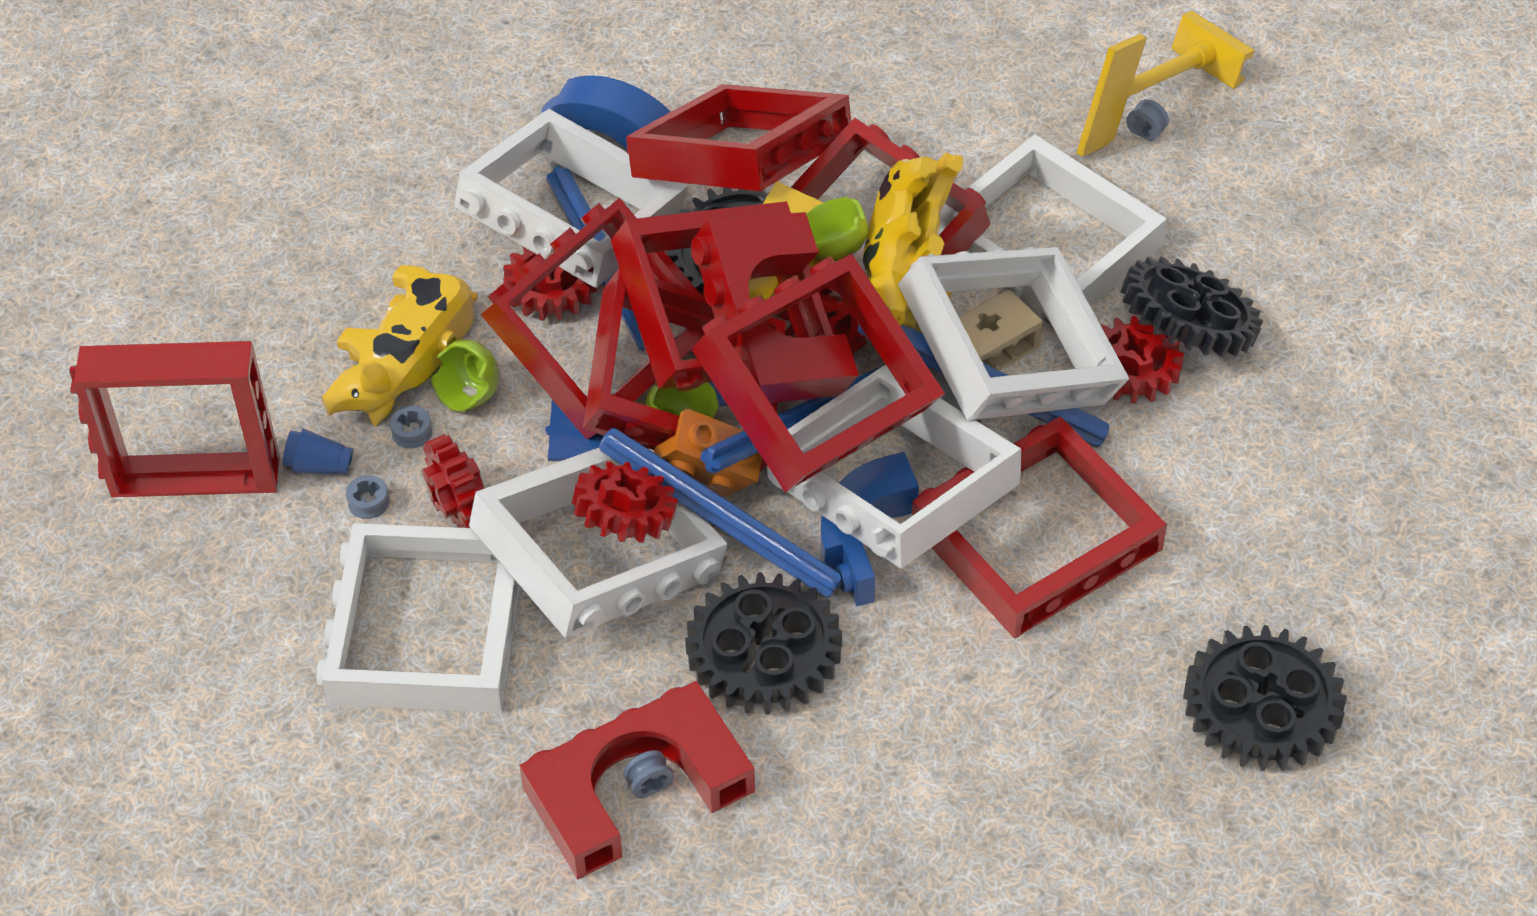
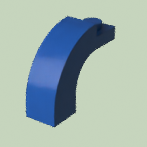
M595 75L578 76L568 79L559 95L550 99L541 110L543 113L550 109L585 129L606 134L620 143L626 150V136L671 112L656 98L634 85L614 78Z
M905 452L867 462L854 469L839 482V484L890 518L912 514V502L919 495V486ZM822 516L821 561L842 575L840 588L843 593L851 591L856 607L875 602V575L862 542L852 535L842 532L836 524Z

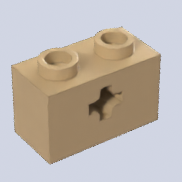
M1010 289L995 297L985 299L978 307L959 317L981 361L999 371L1040 348L1043 321Z

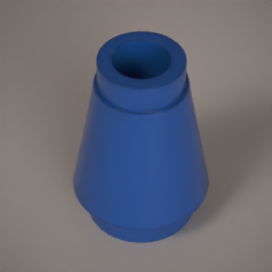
M305 428L301 432L291 430L285 444L283 466L293 468V473H341L347 475L354 449L345 447L343 444Z

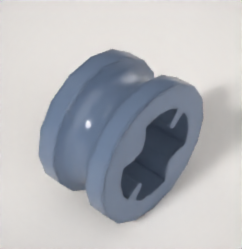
M1144 99L1127 115L1126 123L1130 132L1151 142L1168 126L1169 117L1159 103Z
M406 406L395 411L391 416L390 427L392 437L397 445L413 449L423 446L425 442L430 440L433 431L429 413L425 409L418 406ZM412 422L419 424V429L413 427L412 432L404 431V425L410 427L409 423Z
M373 475L360 476L351 481L346 488L349 510L358 518L372 519L379 517L389 506L387 486L379 477ZM370 492V496L375 494V499L366 502L365 498L360 499V495Z
M655 750L636 756L625 766L623 771L626 781L632 784L631 790L633 794L641 799L667 789L674 780V773L666 765L664 754Z

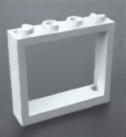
M547 109L459 173L454 202L455 208L536 254L540 253L544 259H547L555 252L550 243L570 227L575 233H578L580 230L498 184L538 153L637 207L640 210L634 214L636 218L679 214V211L683 209L688 186L678 182L633 178L631 176L629 154L626 151L558 113ZM606 236L600 242L594 238L590 239L559 266L595 288L619 269L609 236ZM591 267L594 268L593 274L588 271Z
M1035 134L969 186V188L977 191L985 199L986 208L1024 176L1029 174L1127 237L1076 280L1090 307L1126 277L1130 266H1134L1137 260L1144 262L1147 257L1154 254L1164 244L1167 218ZM947 205L939 212L940 228L938 235L958 214V212ZM981 235L967 251L969 253H980L1002 248ZM1031 285L1000 288L1001 292L1010 289L1041 320L1044 318L1049 320Z
M1032 246L1022 250L1004 251L1003 249H995L990 252L980 253L962 251L952 255L937 256L929 254L928 256L919 257L915 263H912L910 270L898 283L967 421L1105 405L1129 380L1126 371L1058 247L1034 249ZM1031 285L1075 369L990 378L946 292Z
M884 365L789 428L788 431L804 454L906 394L888 367ZM941 398L926 411L902 424V426L971 469L974 473L902 524H899L823 472L818 473L788 492L802 501L808 509L817 511L836 524L842 532L852 535L870 547L876 555L886 558L901 569L1020 484L1021 448L976 420L967 421L963 412ZM767 466L768 479L771 480V482L776 487L782 489L779 482Z
M599 448L477 491L469 523L470 528L565 639L590 628L594 630L601 624L622 615H632L640 608L657 601L669 600L679 592L699 584H707L709 579L719 574L727 548L725 540L705 519L678 502L674 519L668 532L684 549L583 589L576 590L519 523L571 504L575 483L578 481L579 474L581 472L588 474L591 465H595L602 470L605 468L606 461H611L615 466L620 465L603 454Z
M353 523L349 542H343L341 545L340 566L343 570L342 580H335L333 585L332 602L333 607L336 608L334 619H327L325 625L324 640L325 646L328 648L326 659H319L317 665V685L324 687L328 705L502 713L521 586L471 528ZM366 556L498 562L480 675L345 669Z

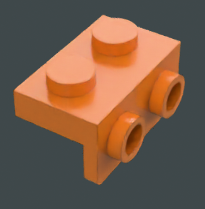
M685 409L680 413L676 435L656 446L654 453L698 482L707 485L709 489L718 495L724 496L733 495L756 483L763 459L758 452L715 474L708 472L705 463L701 461L702 451L744 430L691 409Z

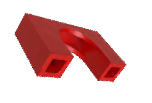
M806 212L707 219L691 241L692 258L695 264L699 266L704 282L705 300L712 307L715 318L725 314L728 320L738 315L737 309L750 300L749 280L760 277L801 274L819 253ZM762 322L729 340L770 403L839 396L859 376L846 334L797 338L784 335L771 328L765 322Z
M697 681L683 687L669 689L660 698L639 708L627 709L616 719L595 729L583 730L572 740L551 750L539 751L532 755L528 761L519 765L523 790L577 880L623 858L620 833L595 794L596 786L602 775L621 760L638 756L647 751H660L667 760L673 762L685 772L711 813L755 792L754 766Z

